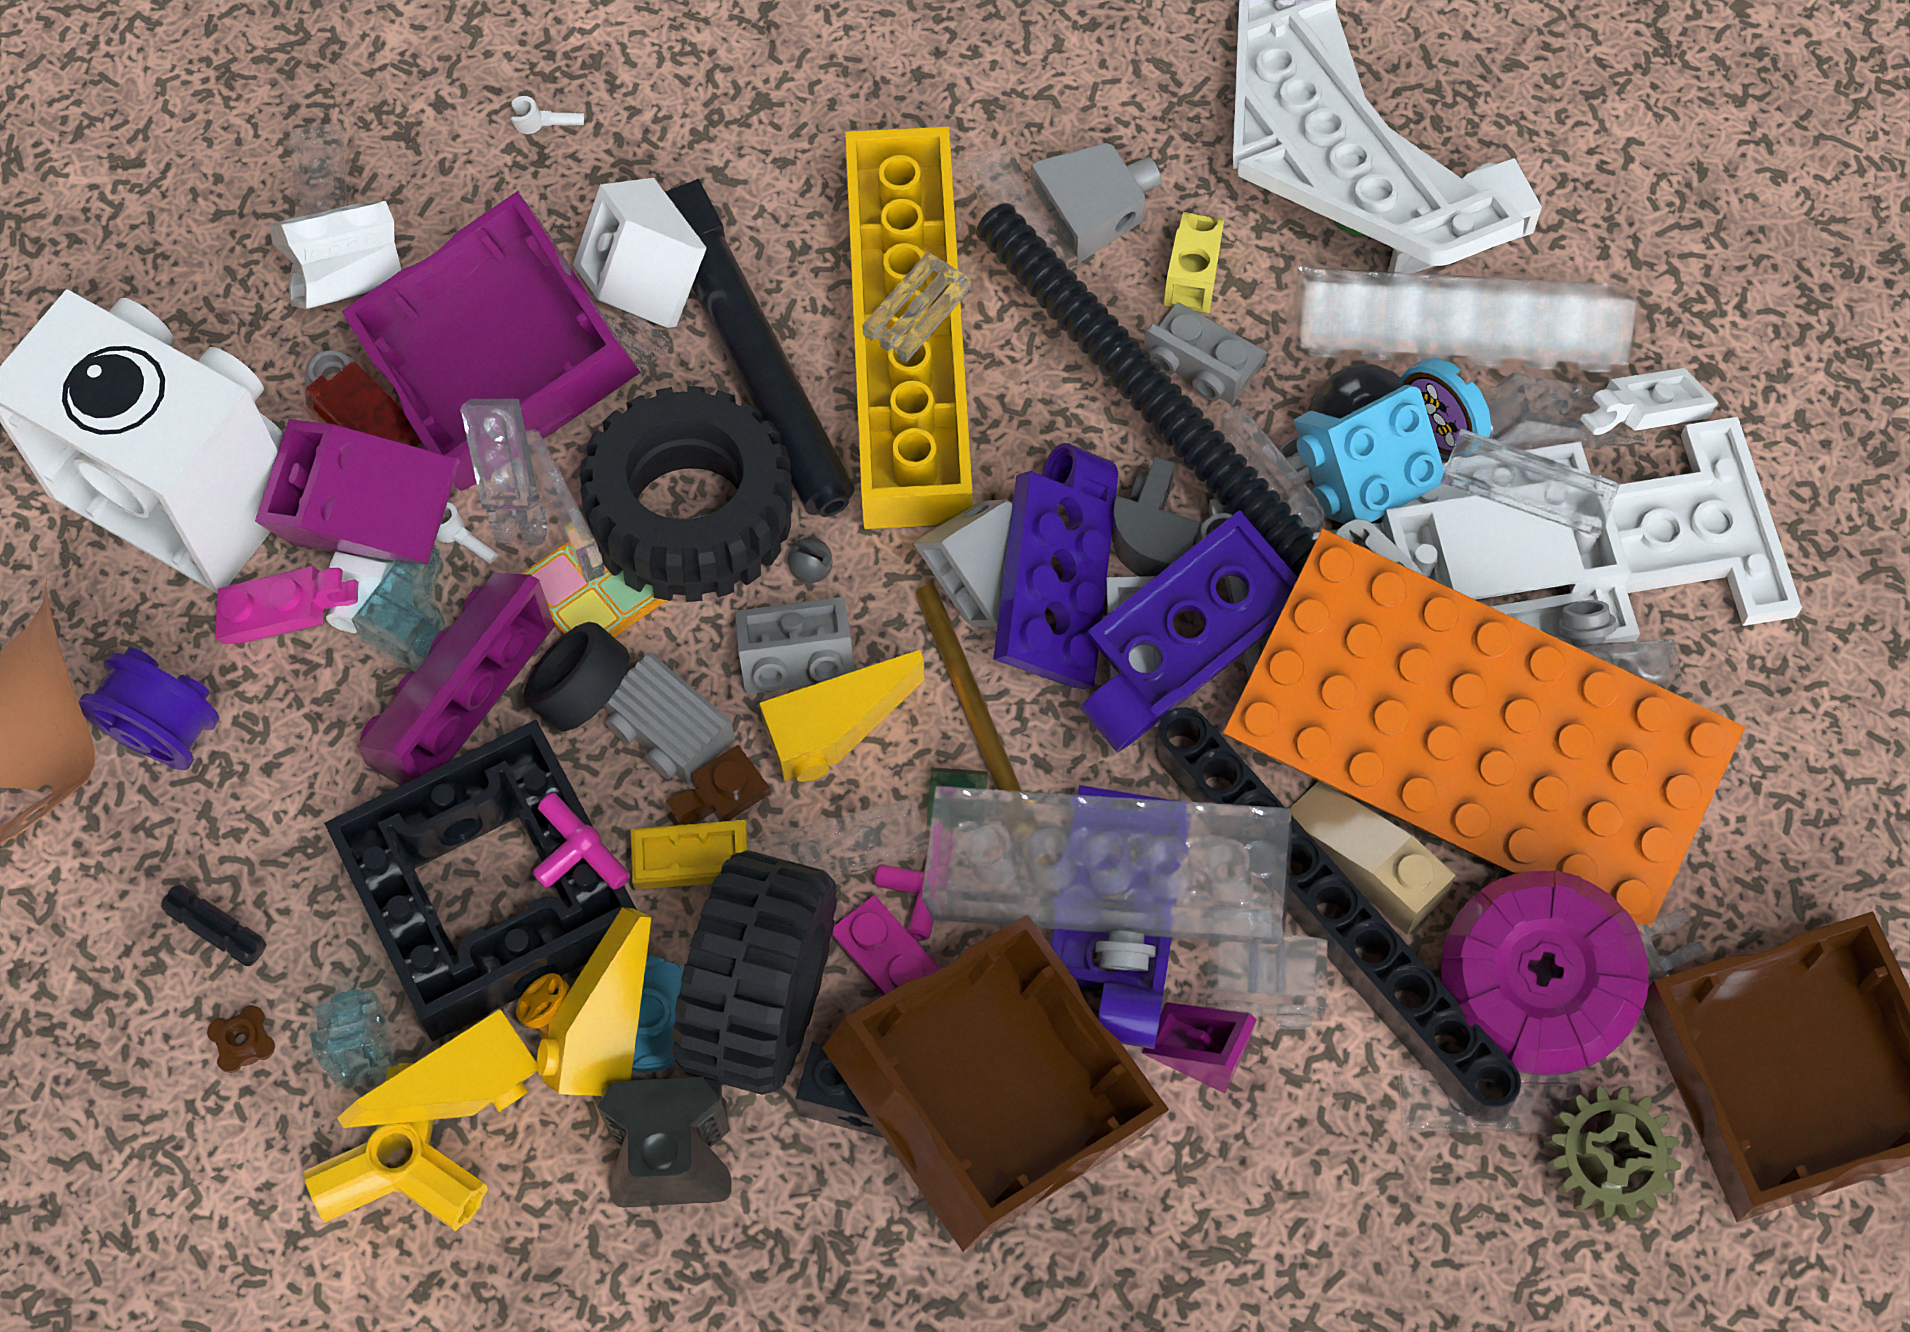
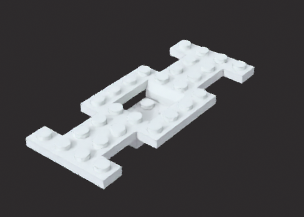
M1738 417L1685 425L1681 438L1693 473L1604 487L1601 475L1591 476L1581 441L1442 463L1445 471V480L1440 486L1401 507L1386 509L1385 515L1377 519V523L1373 524L1420 568L1424 576L1475 600L1569 585L1570 594L1490 607L1585 652L1636 643L1640 632L1628 593L1727 577L1742 626L1795 618L1802 609ZM1217 499L1210 500L1209 516L1221 513L1229 514L1227 510L1228 505H1221ZM1339 529L1330 530V532L1336 534ZM1320 532L1314 533L1313 540L1318 538ZM1359 540L1356 543L1357 545L1372 551L1362 540ZM1235 576L1224 577L1230 603L1243 601L1248 593L1245 583ZM1582 600L1603 601L1609 605L1610 614L1616 618V630L1612 634L1605 636V641L1592 646L1575 645L1571 642L1570 638H1566L1559 633L1558 622L1564 617L1563 608L1566 605ZM1272 631L1243 654L1248 678H1250Z

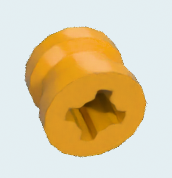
M546 974L535 980L525 990L519 1000L516 1011L519 1021L530 1029H539L541 1039L548 1038L550 1020L570 991L567 981L558 974Z

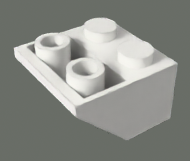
M654 178L600 184L573 266L599 301L666 328L676 327L705 254L706 246Z

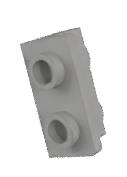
M1179 302L1174 305L1159 326L1151 324L1145 332L1143 349L1150 354V360L1158 362L1161 367L1160 372L1163 371L1169 375L1176 373L1192 382L1194 389L1202 397L1211 401H1217L1220 398L1232 406L1265 362L1267 351Z
M845 597L735 611L738 651L745 693L750 694L811 686L855 671Z

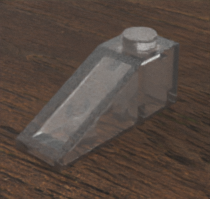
M1512 372L1483 396L1489 408L1491 421L1490 436L1483 442V452L1504 454L1580 441L1583 450L1590 451L1641 445L1649 441L1645 429L1634 431L1630 426L1628 429V425L1622 421L1610 431L1601 435H1594L1580 420L1581 416L1586 413H1593L1600 408L1593 399V396L1596 392L1604 389Z

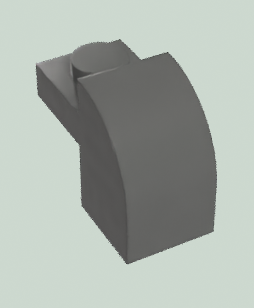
M1158 457L1154 458L1148 476L1138 474L1130 499L1116 496L1114 505L1112 542L1115 552L1121 562L1140 577L1159 575L1194 547L1195 538L1201 523L1164 511L1172 489L1176 463Z

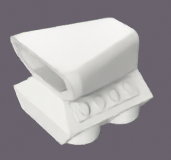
M367 201L270 224L273 245L293 263L289 278L292 307L309 309L366 294L401 271L394 243V220L386 201Z

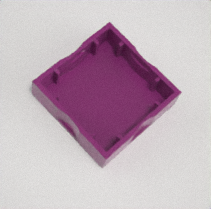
M518 191L455 233L434 254L419 263L402 269L342 310L343 315L375 367L395 387L402 403L404 414L426 450L454 457L460 461L453 483L460 491L486 479L641 373L540 219Z

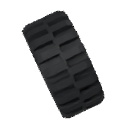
M687 386V392H673L672 387L656 390L657 396L645 399L643 395H640L626 402L627 411L624 413L618 410L613 411L602 422L604 433L597 431L590 438L586 446L587 456L581 460L579 473L581 482L580 492L589 540L594 551L598 554L601 553L603 565L614 576H617L623 570L625 585L641 592L645 584L653 586L654 598L668 601L672 600L673 594L686 595V602L703 601L702 594L716 592L719 598L733 593L734 584L742 581L745 585L752 583L761 576V563L765 566L772 565L781 553L780 543L787 540L791 528V513L793 509L790 459L787 448L781 444L780 433L772 422L767 420L762 422L761 411L753 405L744 402L739 406L736 404L735 395L721 390H717L716 395L705 393V387ZM681 469L712 471L729 480L738 489L733 498L722 508L709 515L695 519L663 517L648 510L637 500L642 491L655 479L666 473Z
M749 850L731 855L730 859L726 860L722 865L720 875L716 876L711 886L709 898L705 900L697 930L694 931L691 949L687 964L684 965L681 990L675 1007L676 1020L672 1030V1039L674 1040L672 1055L675 1058L674 1061L686 1074L703 1077L704 1079H712L721 1084L760 1095L772 1093L782 1088L786 1082L787 1075H790L797 1053L800 1052L804 1042V1035L814 1012L813 1008L823 980L822 975L830 950L829 944L833 934L834 914L837 907V898L835 897L837 885L826 871Z

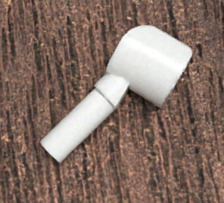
M528 96L517 97L511 103L517 115L527 114L522 117H511L516 130L523 134L535 133L542 126L584 125V113L540 111L536 102Z
M447 502L444 514L450 520L440 525L436 539L446 543L456 541L491 564L499 554L474 537L465 528L456 507L452 503Z

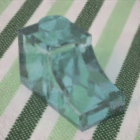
M435 544L428 565L397 560L352 618L354 627L362 642L414 672L417 671L428 657L435 637L439 632L447 628L439 608L432 604L434 586L444 568Z
M363 990L344 991L333 996L330 1003L315 1006L317 1031L310 1033L313 1054L338 1088L386 1076L387 1067L396 1066L385 1008L374 991L368 993Z

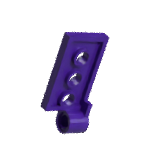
M1062 443L1049 454L1044 464L1042 475L1033 471L1016 475L993 660L1072 688L1088 689L1095 687L1099 650L1087 637V632L1100 622L1103 616L1113 513L1118 484V470L1114 462L1070 443ZM1058 504H1061L1067 511L1069 517L1068 528H1065L1063 520L1057 515ZM1052 555L1062 565L1063 576L1061 581L1055 570L1051 567ZM1046 607L1055 615L1057 622L1055 633L1052 632L1050 625L1045 621Z
M1240 510L1088 630L1087 637L1117 671L1118 675L1093 693L1080 709L1117 753L1131 745L1161 721V718L1168 711L1177 708L1274 629L1298 577ZM1226 576L1238 577L1247 587V597L1239 603H1227L1218 596L1216 583ZM1184 610L1198 613L1204 621V631L1195 638L1180 636L1174 630L1172 619L1177 613ZM1139 645L1152 646L1161 656V665L1151 673L1138 672L1129 662V653Z
M1079 785L1051 947L1074 977L1079 987L1103 990L1098 1020L1121 1044L1154 1049L1193 804ZM1129 839L1139 844L1143 855L1136 862L1122 863L1113 857L1110 848L1119 840ZM1119 892L1130 897L1133 901L1134 909L1127 916L1113 917L1103 910L1101 901L1108 894ZM1109 931L1145 934L1144 944L1156 947L1155 957H1149L1148 971L1118 970L1115 972H1104L1099 970L1092 960V955L1096 951V942L1108 941Z

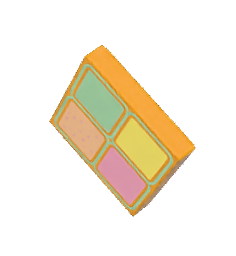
M585 529L521 573L530 574L540 580L554 626L562 636L575 626L589 621L598 623L613 637H616L667 601L654 598L653 586L645 584L641 592L625 585L623 570L617 576L612 575L603 565L601 553L598 554L594 551L589 540L588 529Z

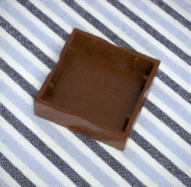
M1873 911L1796 935L1782 945L1764 952L1729 956L1653 980L1648 987L1643 1010L1737 1223L1910 1166V987Z
M1029 915L1020 918L965 949L956 960L942 970L928 976L912 979L847 1015L822 1047L962 1252L1133 1143L1169 1111L1166 1104L1121 1042L1093 1014L1079 989L1078 983Z

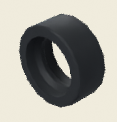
M588 621L575 626L561 636L536 664L527 680L523 694L526 705L557 730L566 732L578 728L605 706L619 688L627 673L630 661L627 648L598 623Z

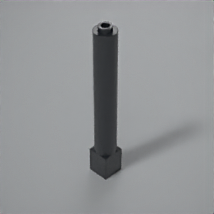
M698 178L665 191L666 195L706 246V251L692 289L751 405L761 411L762 422L765 420L772 422L780 433L781 444L787 448L790 459L791 483L805 511L811 515L820 514L822 517H830L840 513L848 506L849 499L855 490L854 485L725 239L724 226Z

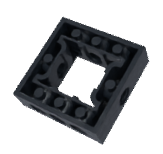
M537 719L324 823L416 1015L432 1042L520 998L525 990L538 978L551 973L563 976L586 964L621 908L636 909L624 885L619 889H611L585 859L582 858L554 883L561 900L549 896L535 899L526 904L528 910L486 931L482 926L470 932L459 944L457 956L415 871L416 868L517 818L521 820L535 850L543 862L567 841L538 810L539 802L550 793H556L585 825L593 827Z

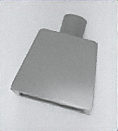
M1108 143L1054 156L1031 164V192L1076 263L1085 260L1143 222L1144 192L1161 185V176L1152 158L1146 157L1126 166L1114 146Z
M1007 499L976 503L913 543L963 619L972 627H997L1013 506Z

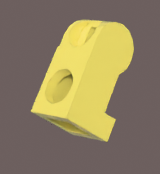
M1183 212L1179 229L1177 228L1168 269L1164 306L1174 307L1179 302L1193 311L1210 313L1224 225L1223 218Z

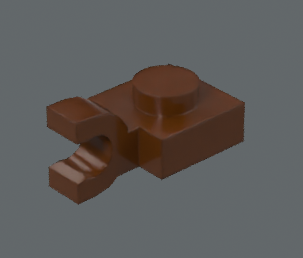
M737 745L691 773V782L696 790L687 789L667 799L666 805L671 811L667 815L674 826L696 824L713 812L720 822L730 821L770 794V786L740 746Z

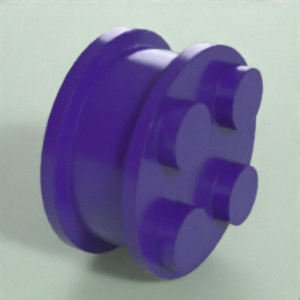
M128 647L124 654H109L104 662L107 675L94 694L85 693L78 701L83 715L102 732L120 744L173 769H189L194 761V757L190 752L192 746L203 730H213L220 719L216 710L206 701L210 693L209 690L188 676L179 675L176 679L159 669V664L151 656L139 649Z

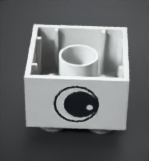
M66 289L0 366V423L50 498L211 591L218 593V588L226 587L232 582L271 532L256 523L255 519L284 433L271 420L259 413L254 403L264 391V387L258 377L245 364L221 349L209 347L201 358L196 361L172 348L171 345L175 339L168 327L152 312L135 301L120 298L107 312Z

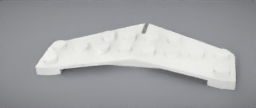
M1336 0L1239 1L1233 169L1238 168L1239 177L1430 265H1448L1523 235L1524 219L1509 201L1492 189L1480 192L1393 131L1365 98L1335 7Z

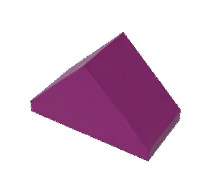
M1166 1002L1160 1014L1155 1048H1144L1142 1054L1225 1094L1250 1043L1257 1019L1250 1013Z

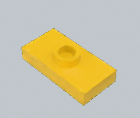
M746 820L631 829L634 889L642 890L713 884L716 876L721 873L722 865L726 860L730 859L731 855L748 850Z

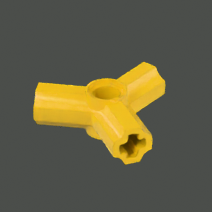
M399 1063L396 1066L387 1067L385 1082L413 1065V1063ZM434 1120L377 1125L376 1131L370 1136L367 1143L303 1171L304 1181L311 1199L324 1223L391 1192H399L456 1232L461 1226L468 1224L481 1208L488 1187L481 1180L430 1146ZM400 1149L413 1150L409 1161L403 1166L397 1168L387 1167V1162L394 1152Z

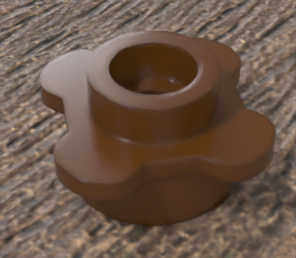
M249 1005L244 1007L237 1016L227 1020L217 1018L210 1023L207 1029V1036L217 1045L220 1054L217 1064L224 1072L235 1073L240 1070L241 1066L251 1065L259 1059L266 1060L273 1054L275 1042L267 1035L263 1027L265 1014L259 1007ZM239 1035H246L244 1043H236V1038Z

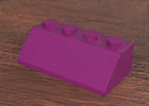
M493 573L483 587H476L468 595L463 605L462 614L450 629L446 628L438 633L430 646L428 657L417 671L409 672L400 681L394 700L383 714L374 716L364 727L360 743L357 747L367 766L400 786L450 762L555 627L539 579L530 574Z

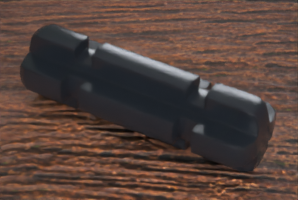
M174 885L161 902V908L165 911L166 915L180 924L184 922L189 930L221 951L225 952L227 950L232 958L244 966H252L263 954L267 944L262 936L248 927L241 926L239 921L207 900L198 898L196 893L183 885Z

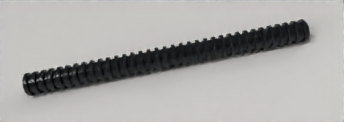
M1003 203L990 209L981 218L977 226V238L986 243L987 249L996 254L998 261L1006 265L1008 272L1016 276L1018 283L1026 287L1028 294L1036 298L1039 306L1047 309V314L1051 319L1057 320L1059 328L1068 331L1069 339L1073 342H1078L1079 350L1082 353L1088 354L1090 362L1094 365H1099L1100 373L1103 376H1110V384L1113 387L1120 388L1121 396L1124 399H1131V407L1136 411H1141L1142 419L1148 423L1152 422V430L1156 434H1163V442L1168 446H1174V454L1179 458L1185 457L1184 465L1188 469H1195V477L1199 481H1206V489L1210 493H1217V501L1221 505H1228V513L1234 515L1240 510L1292 572L1299 577L1317 540H1313V530L1310 527H1301L1303 524L1302 518L1296 514L1290 515L1292 511L1290 505L1285 502L1279 503L1280 495L1275 490L1268 491L1269 483L1266 479H1257L1258 471L1253 466L1246 467L1247 459L1241 454L1235 455L1236 447L1230 442H1225V435L1221 431H1213L1215 428L1214 423L1210 419H1203V411L1199 407H1192V399L1187 395H1182V389L1178 384H1171L1170 375L1163 371L1160 372L1161 367L1158 362L1150 360V354L1145 349H1139V342L1135 338L1129 337V332L1124 326H1118V319L1114 315L1108 314L1107 307L1102 303H1098L1097 296L1094 293L1087 292L1086 284L1077 280L1074 271L1067 269L1066 263L1062 259L1057 258L1056 252L1052 248L1047 247L1046 241L1042 237L1037 236L1032 226L1026 225L1025 218L1022 215L1016 214L1017 212L1013 205Z

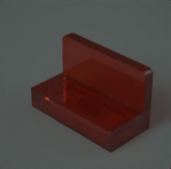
M350 362L329 381L321 375L306 388L305 404L323 423L338 425L418 447L422 443L405 416L404 411L355 362Z

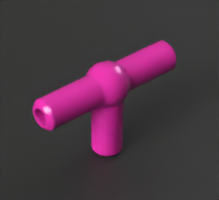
M556 793L546 795L539 802L538 810L567 841L533 870V875L544 887L549 888L577 862L584 858L611 889H619L629 880L630 873L601 843L597 830L592 826L585 825Z
M941 830L934 833L924 872L883 864L879 865L875 871L874 883L877 887L918 894L908 928V933L916 940L924 941L930 938L939 901L945 896L948 889L946 875L956 841L955 836L948 831Z

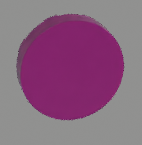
M1527 871L1500 878L1490 883L1472 897L1461 909L1453 921L1445 940L1440 964V981L1460 1003L1459 1006L1466 1015V1017L1462 1016L1467 1024L1472 1027L1477 1023L1515 1065L1520 1074L1551 1077L1584 1070L1608 1056L1625 1040L1637 1023L1644 1008L1649 986V970L1640 931L1626 909L1612 896L1595 884L1570 873L1561 871Z

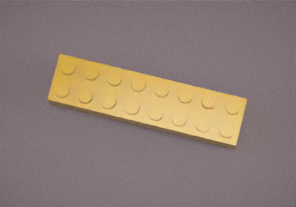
M949 127L845 132L864 529L940 526L973 506Z

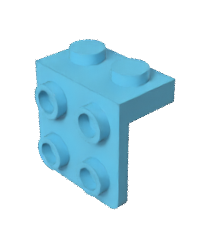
M1404 385L1341 419L1309 411L1293 420L1299 436L1297 450L1303 462L1308 466L1315 486L1312 490L1313 500L1318 510L1326 518L1343 524L1357 519L1367 520L1371 523L1384 516L1386 509L1401 507L1437 488L1445 480L1444 467L1420 389L1417 387Z

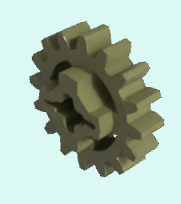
M1603 1086L1589 1091L1588 1101L1580 1094L1567 1101V1104L1572 1114L1562 1111L1554 1115L1551 1120L1561 1130V1133L1552 1134L1544 1139V1145L1557 1150L1558 1155L1557 1158L1545 1164L1546 1170L1561 1171L1564 1177L1555 1188L1557 1193L1567 1192L1572 1189L1577 1194L1573 1209L1579 1212L1594 1204L1596 1220L1600 1221L1611 1218L1615 1209L1621 1221L1635 1218L1637 1216V1207L1644 1213L1656 1209L1659 1206L1654 1194L1664 1196L1672 1193L1675 1188L1664 1177V1174L1681 1169V1162L1668 1157L1667 1151L1680 1144L1679 1137H1664L1661 1128L1667 1124L1670 1118L1667 1114L1652 1118L1647 1113L1652 1100L1648 1096L1637 1100L1634 1104L1629 1103L1630 1095L1627 1087H1620L1613 1091L1610 1100ZM1603 1114L1602 1120L1597 1123L1596 1133H1579L1581 1127L1589 1118ZM1612 1142V1152L1621 1155L1626 1160L1613 1165V1155L1604 1152V1149L1599 1147ZM1578 1163H1580L1583 1169L1590 1176L1591 1182L1584 1175ZM1630 1174H1645L1644 1179L1637 1188L1630 1193L1622 1194V1189L1628 1186Z

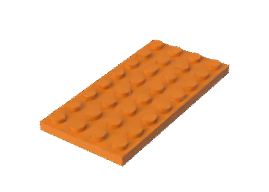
M1322 528L1223 735L1511 874L1527 871H1561L1580 876L1612 896L1632 917L1640 931V935L1647 937L1746 727Z

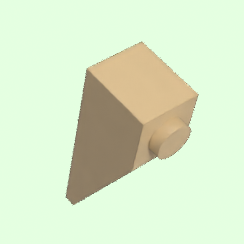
M1318 781L1288 809L1291 815L1356 888L1406 935L1447 897L1456 875L1413 835L1344 793Z

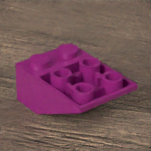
M289 419L255 522L293 546L428 565L460 461L454 457L334 424Z

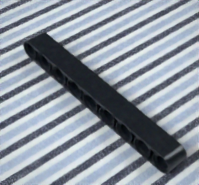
M1180 707L1168 711L1161 718L1157 733L1156 755L1161 766L1462 1113L1473 1122L1483 1125L1495 1124L1503 1120L1517 1099L1522 1085L1520 1074L1515 1065L1477 1023L1472 1027L1467 1024L1462 1016L1466 1017V1015L1460 1008V1003L1211 723L1197 710L1188 707ZM1176 736H1185L1193 740L1195 745L1189 748H1179L1170 743L1169 740ZM1211 777H1222L1228 780L1232 786L1225 790H1217L1211 788L1205 781ZM1249 818H1257L1264 821L1269 829L1263 832H1253L1244 827L1242 822ZM1286 860H1294L1300 862L1307 872L1301 875H1291L1282 870L1279 864ZM1322 903L1336 904L1342 908L1345 916L1339 919L1327 918L1319 912L1317 906ZM1361 946L1376 948L1382 954L1384 960L1379 963L1365 962L1358 956L1355 949ZM1400 990L1412 991L1421 998L1423 1006L1419 1008L1405 1007L1398 1002L1395 993ZM1438 1035L1453 1036L1460 1042L1463 1051L1458 1054L1446 1053L1437 1046L1434 1037ZM1479 1080L1494 1082L1503 1092V1098L1500 1100L1484 1098L1477 1091L1475 1082Z

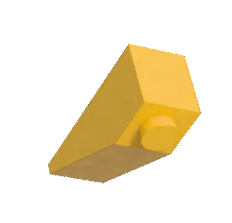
M921 650L760 702L763 725L783 780L787 781L797 777L799 782L814 781L826 775L830 769L829 766L838 764L925 680L924 658Z
M621 908L550 1020L548 1038L542 1039L539 1044L537 1053L538 1073L543 1075L542 1082L558 1094L602 1096V1089L607 1085H611L615 1081H631L652 917L634 908Z
M499 1009L356 1100L337 1119L343 1128L469 1117L476 1115L491 1104L499 1113L529 1092L523 1082L538 1071L537 1062L501 1009Z

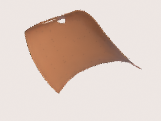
M47 577L43 603L29 626L0 651V788L27 789L38 792L42 786L49 785L53 791L42 800L31 805L19 816L0 827V843L19 835L40 820L88 781L95 767V746L91 732L70 681L50 610ZM47 805L37 816L20 826L30 815Z

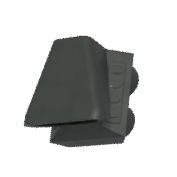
M703 1077L615 1081L613 1084L607 1085L602 1089V1100L597 1105V1108L611 1138L616 1140L621 1146L610 1180V1196L616 1206L625 1208L722 1202L730 1197L732 1192L731 1174L726 1165L710 1148L731 1131L727 1120V1101L722 1098V1084L720 1082L704 1079Z

